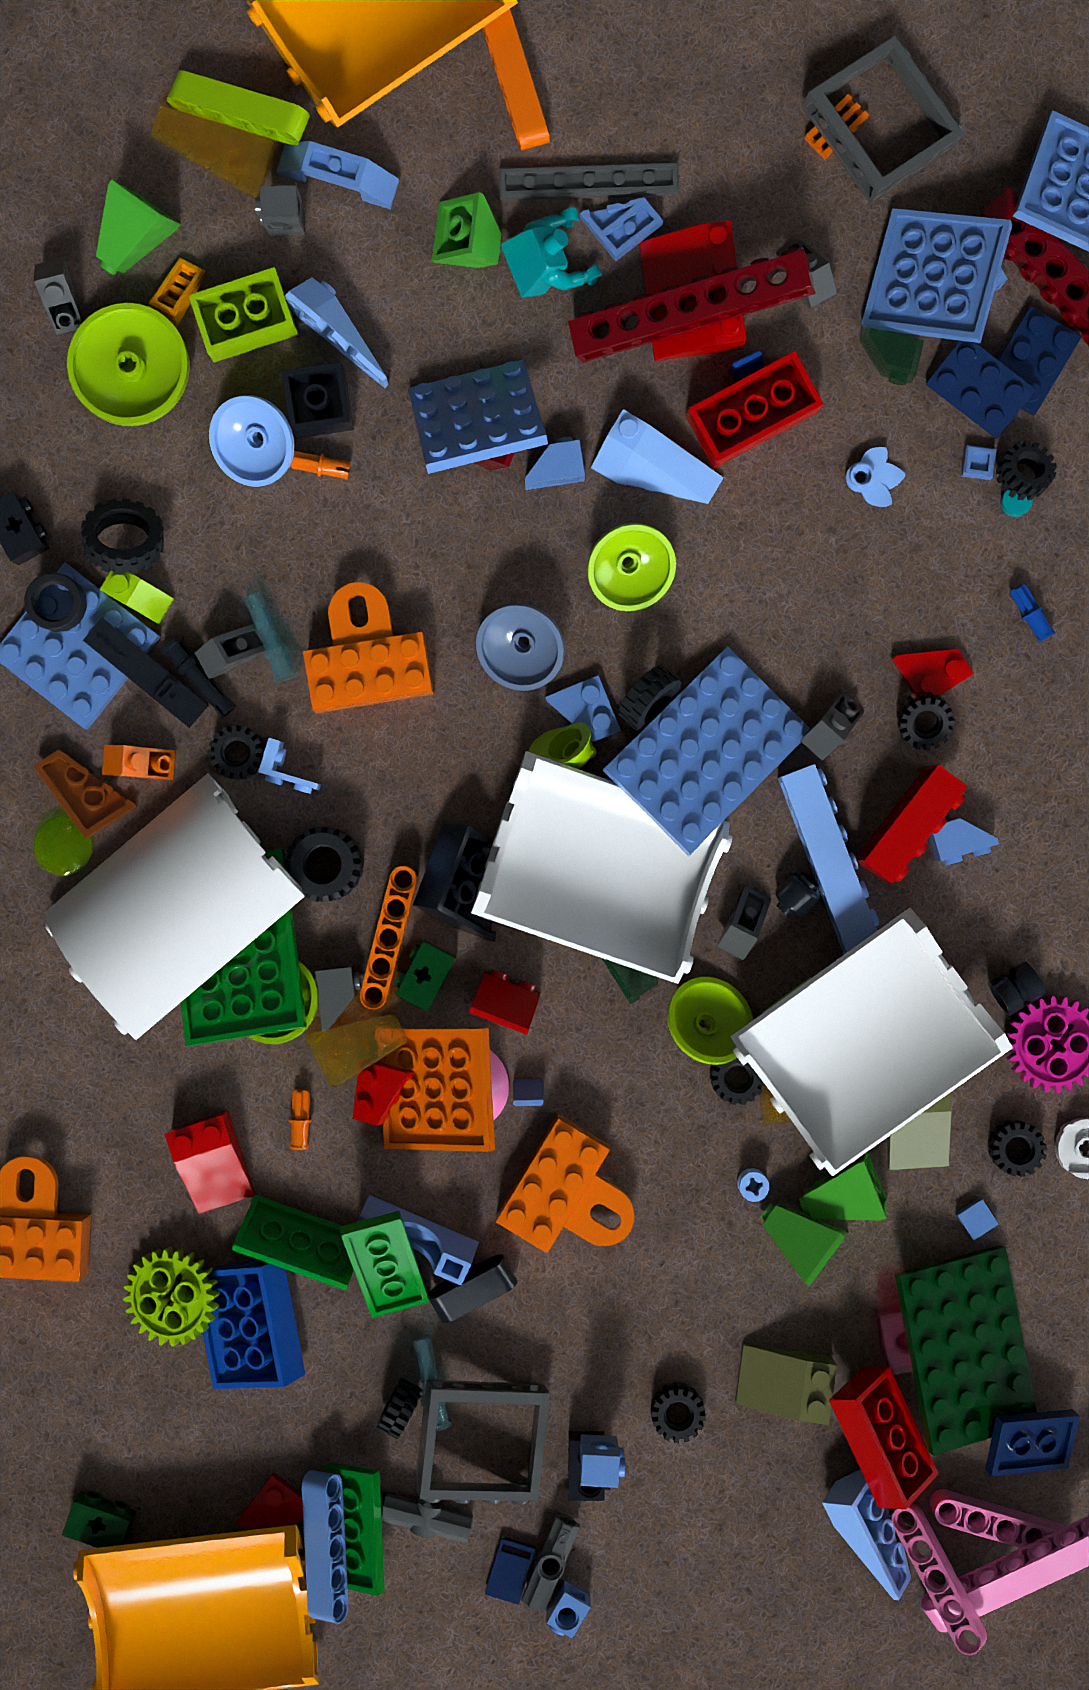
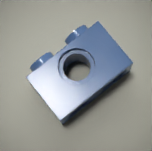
M581 1434L579 1460L581 1486L618 1488L619 1477H625L624 1448L618 1446L617 1436Z

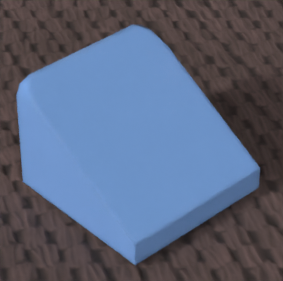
M515 1079L513 1081V1105L542 1106V1079Z

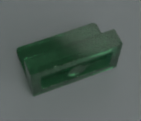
M602 958L630 1005L639 1000L640 995L658 985L657 978L651 974Z

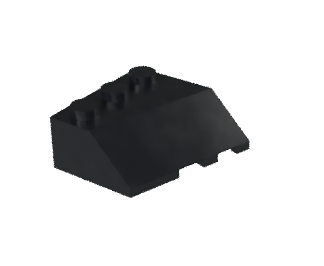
M444 822L413 906L450 927L495 942L496 931H491L492 920L471 913L479 884L483 880L486 870L485 865L493 840L469 825Z

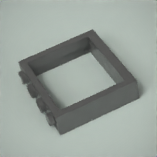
M893 36L809 91L802 104L804 111L870 204L952 150L964 135L959 121L951 116L944 106L942 97L935 93L928 83L923 70L916 66L910 57L907 47L901 44L896 36ZM886 59L941 139L883 177L830 103L827 96Z
M426 1380L415 1489L419 1498L429 1503H438L441 1499H446L461 1504L469 1503L470 1500H482L487 1504L511 1501L519 1505L528 1504L529 1501H538L550 1393L544 1384ZM439 1402L535 1405L527 1484L431 1482Z

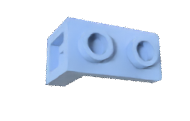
M268 738L259 768V773L266 775L265 781L282 785L283 780L295 783L293 789L311 794L312 788L320 790L321 784L277 772V766L282 767L287 750L283 749L284 742Z

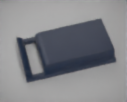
M501 1538L485 1595L519 1605L536 1548L533 1545L514 1539ZM505 1544L531 1552L530 1558L502 1550V1546Z

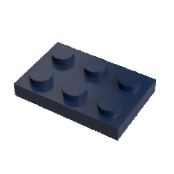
M1032 306L1028 308L998 360L1036 388V391L1021 408L1034 416L1082 336Z
M959 341L926 383L929 388L996 439L1036 391L1034 386L978 343Z
M1073 1409L996 1416L985 1470L991 1476L1068 1468L1080 1416Z

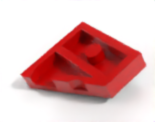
M959 649L896 655L891 658L915 697H917L916 693L919 692L923 695H926V692H932L934 696L936 694L940 696L974 674Z
M368 1059L360 1060L352 1119L376 1126L384 1124L390 1114L391 1107L397 1103L402 1095L400 1093L406 1081L412 1079L414 1071Z
M273 1472L240 1515L236 1524L245 1531L294 1525L303 1520L302 1493Z

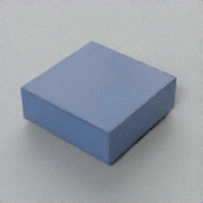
M966 445L961 476L991 480L993 478L996 449Z
M980 1197L955 1213L973 1240L998 1225V1222Z

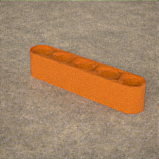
M509 9L484 26L482 30L519 149L524 151L550 143V138L514 19Z
M410 866L396 867L389 877L360 991L361 1003L368 1009L375 1010L381 1008L387 1002L390 995L418 885V874ZM402 870L408 871L412 876V883L408 887H401L397 883L396 877ZM394 899L402 901L405 906V911L401 916H394L389 910V905ZM385 929H392L396 932L397 941L394 945H387L383 942L382 933ZM384 958L389 962L390 969L388 973L380 974L375 970L374 964L376 959ZM377 987L381 990L382 1000L380 1002L374 1003L368 999L367 991L369 988Z

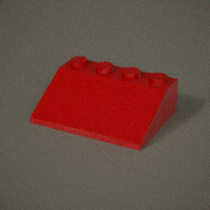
M731 220L699 224L639 243L645 294H651V296L662 293V289L667 286H685L691 284L694 278L700 276H709L711 278L721 275V271L726 268L737 267ZM718 290L713 296V302L723 300L726 290ZM696 299L687 300L684 304V311L693 309L696 305ZM662 307L658 309L655 313V319H662L667 313V308ZM739 316L652 342L654 361L743 350L746 343L744 317Z

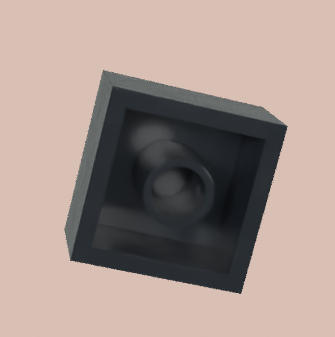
M341 362L281 371L289 425L295 439L354 430L346 374Z

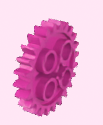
M1048 995L1047 1004L1042 998L1036 1000V1007L1030 1003H1025L1027 1012H1016L1020 1020L1018 1022L1009 1021V1024L1015 1028L1014 1032H1005L1007 1037L1012 1038L1010 1044L1013 1047L1011 1049L1013 1053L1008 1055L1006 1059L1017 1062L1011 1068L1012 1071L1016 1073L1023 1071L1020 1075V1080L1026 1082L1031 1078L1029 1086L1036 1089L1041 1083V1091L1046 1093L1050 1090L1051 1085L1053 1091L1058 1094L1061 1092L1062 1085L1068 1091H1073L1072 1082L1083 1086L1084 1083L1081 1077L1083 1075L1089 1077V1017H1086L1089 1009L1082 1007L1078 1010V1001L1072 1000L1068 1004L1067 997L1060 996L1057 1002L1055 996ZM1056 1015L1059 1021L1058 1026L1050 1031L1047 1026L1048 1020ZM1072 1024V1028L1069 1031H1066L1068 1025ZM1078 1035L1081 1040L1080 1046L1072 1051L1070 1041L1074 1036ZM1033 1038H1037L1039 1046L1035 1052L1030 1053L1027 1048L1028 1042ZM1052 1039H1055L1058 1045L1056 1050L1052 1049L1053 1045L1050 1043ZM1038 1058H1042L1040 1064L1037 1065L1036 1061ZM1055 1058H1059L1061 1067L1058 1071L1052 1073L1050 1063Z

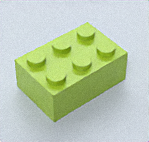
M275 267L188 295L206 351L214 363L299 335L285 297L286 294Z

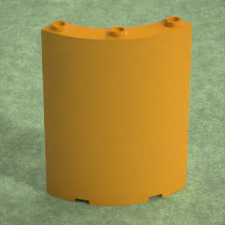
M246 0L250 7L247 10L250 19L256 27L261 25L274 47L289 67L286 72L295 86L300 84L316 104V110L325 123L330 121L337 128L518 4L517 0Z
M297 1525L79 1550L78 1561H75L73 1566V1576L86 1598L89 1608L88 1626L90 1629H93L96 1680L93 1682L92 1690H275L318 1685L317 1641L313 1642V1632H310V1624L316 1621L308 1613L305 1556L300 1557L299 1549H303V1541Z

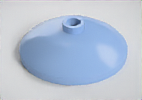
M241 395L224 402L213 415L209 428L211 451L219 467L230 478L243 485L260 487L277 481L286 473L294 456V437L286 417L274 404L258 396ZM258 432L262 434L263 441L259 440Z

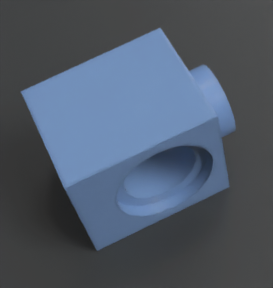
M564 1580L546 1611V1624L554 1633L561 1636L565 1634L573 1638L591 1608L590 1595ZM571 1608L574 1612L571 1615H563L560 1613V1610Z

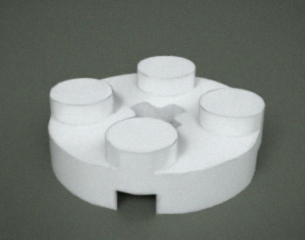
M1081 1117L1061 1126L1055 1141V1153L1061 1167L1076 1177L1089 1179V1151L1087 1156H1083V1152L1079 1150L1080 1145L1085 1140H1088L1089 1143V1118Z

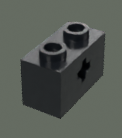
M12 491L0 498V544L9 560L19 566L50 549L45 541L49 539V536L40 522L36 524L31 514L35 511L27 497H21ZM17 522L22 523V524L19 526V528H20V530H21L19 533H17V532L15 531V530L17 529V525H16Z

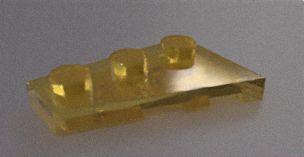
M392 1014L304 1035L330 1087L339 1086L409 1041L397 1017Z

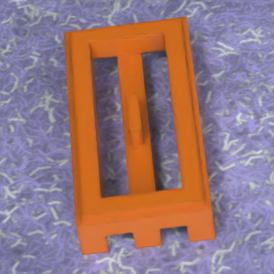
M847 94L834 108L838 114L846 106L849 108L841 117L845 123L854 114L858 117L848 127L853 134L868 119L869 114L866 111L863 112L860 109L861 106L857 102L854 103L852 97ZM815 126L806 134L805 140L826 160L833 153V150L830 146L826 149L822 147L826 142L823 136L817 141L814 139L820 133Z

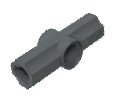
M386 1493L381 1518L382 1522L409 1528L413 1534L422 1538H434L437 1535L467 1543L473 1514L445 1508L440 1502L429 1503L420 1498L414 1500Z
M556 1514L546 1540L538 1551L536 1564L521 1598L532 1609L537 1611L546 1610L557 1581L563 1575L564 1564L580 1528V1524L572 1517ZM554 1558L558 1563L554 1566H547L544 1564V1560Z

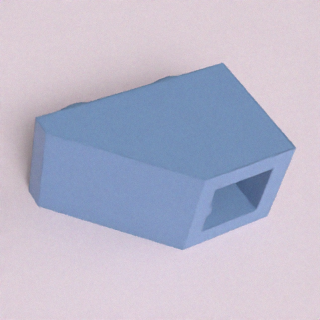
M961 818L947 820L946 824L937 834L932 833L928 838L935 861H944L945 865L963 861L962 855L973 852L974 857L992 852L990 847L999 844L998 838Z

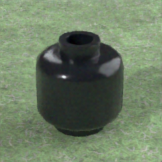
M805 872L801 874L792 873L775 891L779 901L777 907L789 917L792 914L802 917L819 901L820 894L818 890L820 886Z

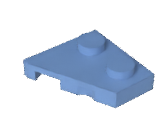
M644 197L630 200L626 204L616 203L607 205V209L589 212L588 209L580 213L581 220L615 261L619 260L663 225L662 218Z
M599 675L545 697L547 703L553 706L571 724L578 722L586 723L591 729L590 740L592 742L621 731Z

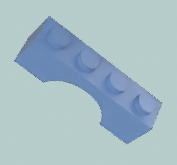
M368 1196L357 1222L400 1211L412 1248L421 1252L429 1260L433 1274L462 1285L472 1264L479 1244L478 1241L376 1197Z

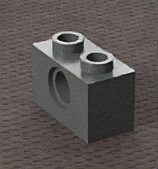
M297 185L260 186V197H255L256 216H260L261 227L266 228L269 237L305 236V206Z

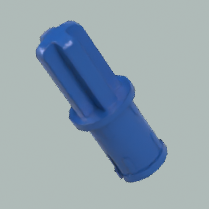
M1021 584L1010 591L1011 597L1023 615L1022 621L1026 620L1038 642L1055 633L1042 612L1043 606L1039 607L1026 584Z

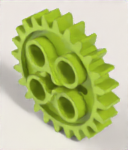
M172 1247L166 1248L163 1252L159 1248L153 1251L152 1255L148 1253L142 1257V1261L133 1265L135 1271L127 1275L132 1282L124 1285V1289L131 1292V1294L124 1297L123 1301L130 1302L132 1306L126 1310V1313H134L136 1316L132 1319L131 1324L140 1322L139 1334L146 1330L149 1331V1341L158 1336L159 1345L161 1346L168 1339L171 1347L177 1345L179 1341L182 1345H185L191 1339L195 1340L201 1336V1332L203 1333L209 1328L208 1323L216 1318L212 1311H215L219 1304L212 1301V1299L219 1296L220 1292L213 1291L211 1287L217 1283V1280H208L207 1276L212 1272V1269L203 1271L201 1267L204 1260L202 1259L195 1263L193 1261L194 1252L184 1257L183 1248L176 1250L175 1253ZM161 1271L168 1276V1282L162 1278ZM180 1274H182L183 1277L181 1282L179 1283L178 1281L180 1279ZM186 1285L192 1288L194 1296L188 1293ZM149 1297L155 1301L156 1307L150 1304ZM165 1309L163 1317L161 1319L160 1315L162 1313V1310ZM174 1312L180 1314L182 1322L176 1319Z

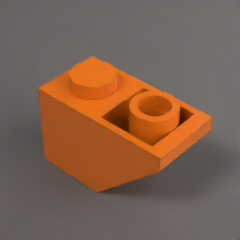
M104 745L102 775L173 780L175 751L127 745Z

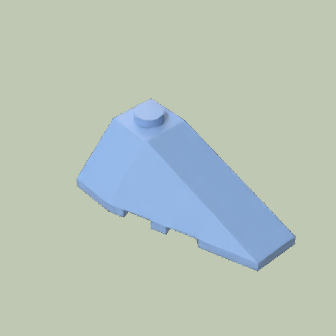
M311 277L288 291L285 297L295 316L382 387L386 388L389 385L383 370L336 298V291L327 282L322 280L319 283Z
M624 409L608 433L591 466V469L616 484L630 485L706 504L710 502L724 478L655 428Z
M860 1469L835 1481L822 1504L836 1530L893 1600L899 1601L911 1580L903 1544L896 1540L895 1529L892 1524L893 1514H890L889 1508H878Z

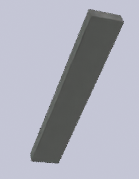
M678 162L499 168L500 201L679 194Z

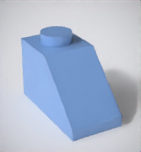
M562 437L556 439L554 444H550L525 477V489L530 490L585 481L580 440L573 441L572 437Z

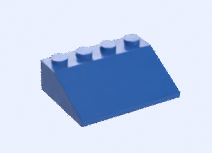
M258 1259L202 1269L203 1271L212 1269V1272L207 1276L208 1280H217V1283L211 1289L220 1292L219 1296L212 1299V1301L219 1304V1307L212 1311L216 1318L208 1323L209 1328L203 1332L213 1389L285 1387L304 1376V1363L286 1269Z

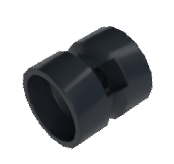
M1026 961L1010 969V976L1002 974L988 983L989 989L997 1003L1008 1016L1023 1009L1025 1001L1033 1003L1047 993L1041 979Z

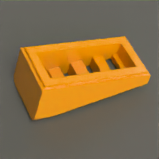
M179 257L149 301V307L163 314L177 327L191 304L188 295L197 292L206 275V271ZM182 271L193 277V279L189 281L179 274ZM175 282L186 287V289L182 290L174 286ZM169 293L177 296L179 298L178 301L170 298L168 296Z

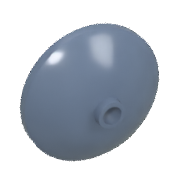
M507 604L495 609L482 622L476 637L477 656L483 669L497 683L513 690L528 691L546 685L557 675L564 661L565 644L558 625L544 611L528 604ZM521 637H527L530 643H523Z

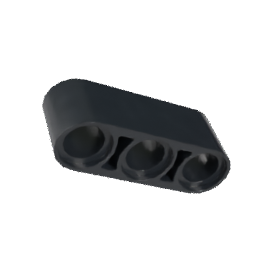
M497 1254L469 1268L462 1285L446 1280L431 1289L427 1298L441 1322L449 1323L509 1292L516 1286L518 1280L503 1254Z

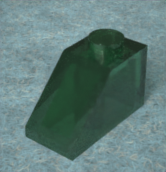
M865 327L859 341L881 377L889 378L888 381L895 385H906V382L911 383L917 374L924 340Z

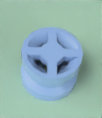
M747 1168L738 1176L737 1186L745 1199L757 1202L766 1197L769 1191V1182L759 1169Z

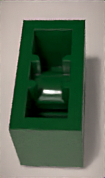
M426 940L423 941L422 945L416 943L408 957L412 961L408 972L402 970L394 986L399 988L396 996L428 1011L457 956ZM426 966L429 968L428 974L431 976V980L426 978L421 982L418 980L419 974L416 970H422Z
M80 1491L73 1501L62 1536L96 1548L125 1545L137 1510L130 1508V1505L123 1501L111 1502L103 1499L101 1494L95 1491ZM99 1517L102 1518V1523L98 1522Z

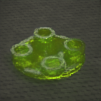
M56 817L46 821L37 830L33 840V853L37 863L45 871L56 876H69L82 871L88 863L92 854V839L90 837L85 840L69 817Z

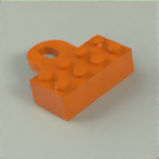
M362 582L349 583L341 587L333 595L328 608L333 646L303 651L312 710L315 713H323L433 695L434 690L423 632L393 636L389 606L385 597L377 588ZM355 596H361L366 601L368 622L363 627H356L352 624L349 603Z
M557 1114L497 1213L496 1223L548 1253L563 1227L591 1244L597 1246L615 1245L628 1236L633 1227L635 1216L634 1208L628 1195L596 1174L610 1151L609 1144L562 1115ZM597 1204L606 1206L620 1216V1223L616 1227L604 1225L591 1216V1208Z
M22 1155L6 1163L0 1170V1278L80 1282L88 1274L91 1214L57 1213L58 1177L52 1165L39 1156ZM23 1169L31 1170L35 1176L34 1196L30 1200L24 1199L19 1192L20 1173Z

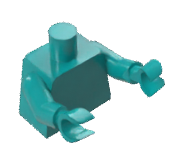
M576 208L563 210L559 216L558 214H553L531 221L526 224L524 232L500 245L521 298L544 295L551 286L562 291L582 286L586 281L589 286H593L597 282V277L602 275L598 264L583 272L575 271L569 274L564 272L568 262L563 248L567 246L569 239L567 234L563 230L558 229V227L563 225L564 228L574 227L573 220L580 222Z

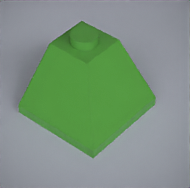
M478 192L439 202L432 262L474 268L498 264L502 234L484 194Z

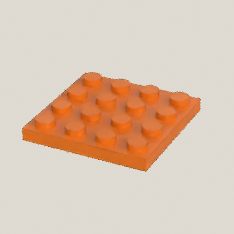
M489 1027L378 1029L379 1063L414 1071L412 1079L404 1084L400 1091L401 1097L391 1107L390 1114L383 1124L384 1149L481 1152L495 1150Z

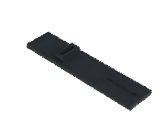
M101 618L83 639L87 645L187 727L190 728L209 706L104 618Z

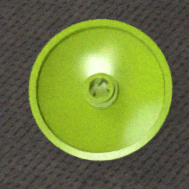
M119 303L109 305L94 312L79 326L68 349L67 371L69 381L76 396L94 415L116 425L139 426L163 417L178 403L188 383L190 361L188 350L181 334L168 318L145 305Z

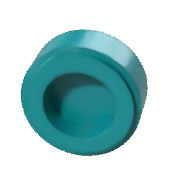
M1007 489L1002 494L1000 500L1003 512L1011 517H1019L1028 512L1033 500L1028 501L1027 496L1023 501L1018 500V494H1015L1012 498L1009 496L1011 491Z

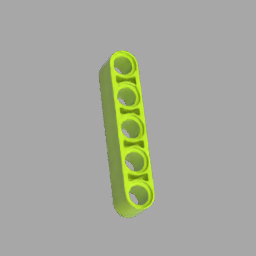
M184 70L177 72L167 97V102L179 111L293 146L299 144L310 118L309 113L304 108L294 103Z

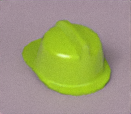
M583 722L543 733L534 740L528 751L576 769L584 766L597 753L590 740L591 729Z

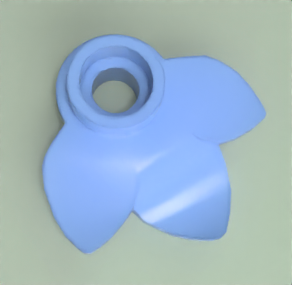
M875 447L866 451L860 462L854 463L849 467L845 476L846 483L851 490L860 492L867 503L877 507H887L892 504L889 490L897 486L906 476L897 466L886 463L888 455L886 447ZM856 473L864 474L865 482H858L855 479Z

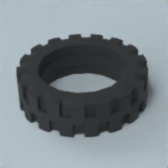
M112 499L108 500L107 504H97L94 506L95 510H89L85 515L86 521L83 520L81 524L82 545L85 556L87 558L90 557V562L97 567L99 565L103 571L108 573L115 571L117 575H124V572L136 574L141 569H149L152 567L153 562L156 563L160 559V552L163 553L164 528L160 516H156L155 510L151 507L146 508L144 503L136 501V503L130 502V499H122V501ZM117 524L135 525L143 529L149 536L143 544L125 550L110 548L97 538L104 529Z

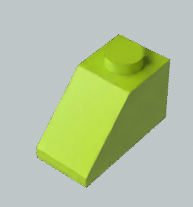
M110 571L100 588L102 592L158 624L161 623L174 598L130 572H124V575H117L115 571Z

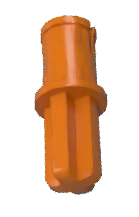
M294 451L290 467L296 470L317 473L318 477L327 475L348 480L349 472L341 471L337 468L350 469L351 461L325 457V453H321L320 456Z
M296 1089L292 1092L291 1117L288 1118V1122L291 1123L289 1148L292 1150L309 1149V1123L312 1122V1118H309L310 1091L306 1089Z

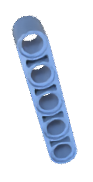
M309 1470L302 1482L308 1613L311 1618L339 1624L345 1619L348 1612L342 1479L340 1475L335 1473Z

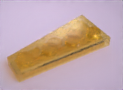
M161 105L159 106L151 132L152 137L158 142L251 198L260 197V186H264L276 147L274 140Z

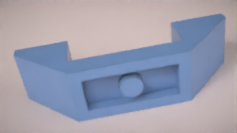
M312 141L299 142L297 146L285 144L276 171L278 175L306 183L307 177L310 176L358 191L361 194L362 201L390 210L399 185L397 177L369 159Z

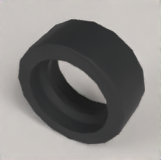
M57 572L44 573L36 577L27 587L24 596L25 610L29 618L38 626L53 632H64L76 627L83 619L87 608L86 595L82 587L72 578ZM51 585L64 586L73 597L71 612L60 620L46 618L38 606L40 594Z

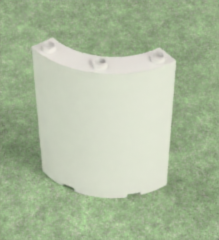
M526 751L515 778L510 799L506 803L485 865L486 870L483 880L479 884L471 913L678 984L683 973L688 974L693 964L694 957L690 956L699 915L704 914L708 905L709 898L705 896L722 852H728L732 842V836L729 835L730 822L724 820L688 856L615 782Z
M209 773L44 912L47 922L44 926L48 933L53 936L61 952L71 965L69 968L70 974L78 982H83L101 1005L115 1019L113 1023L116 1028L124 1035L129 1033L135 1040L141 1037L305 897L299 884L274 856L269 859L266 858L264 855L266 852L260 846L261 841L245 821H240L236 815L238 810L232 803L229 795Z
M908 908L731 1036V1039L737 1046L733 1052L743 1065L747 1062L751 1065L773 1094V1097L769 1099L779 1114L783 1111L786 1112L814 1151L809 1155L819 1170L825 1167L832 1176L1013 1048L1005 1033L981 1004L974 1006L977 1002L967 990V985L952 965L949 966L941 954L943 953L927 926L911 908Z

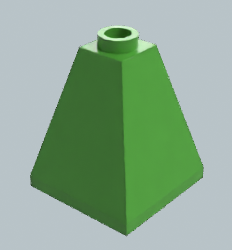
M111 179L108 184L96 257L101 260L99 266L112 275H115L117 271L125 273L175 232L181 224L134 190Z
M868 1151L834 1176L827 1173L805 1189L803 1197L799 1198L804 1214H810L812 1219L881 1221L887 1218L888 1201Z
M770 1203L760 1217L764 1220L762 1225L803 1282L808 1286L812 1284L848 1234L842 1228L819 1219H812L811 1216L780 1204L774 1206Z

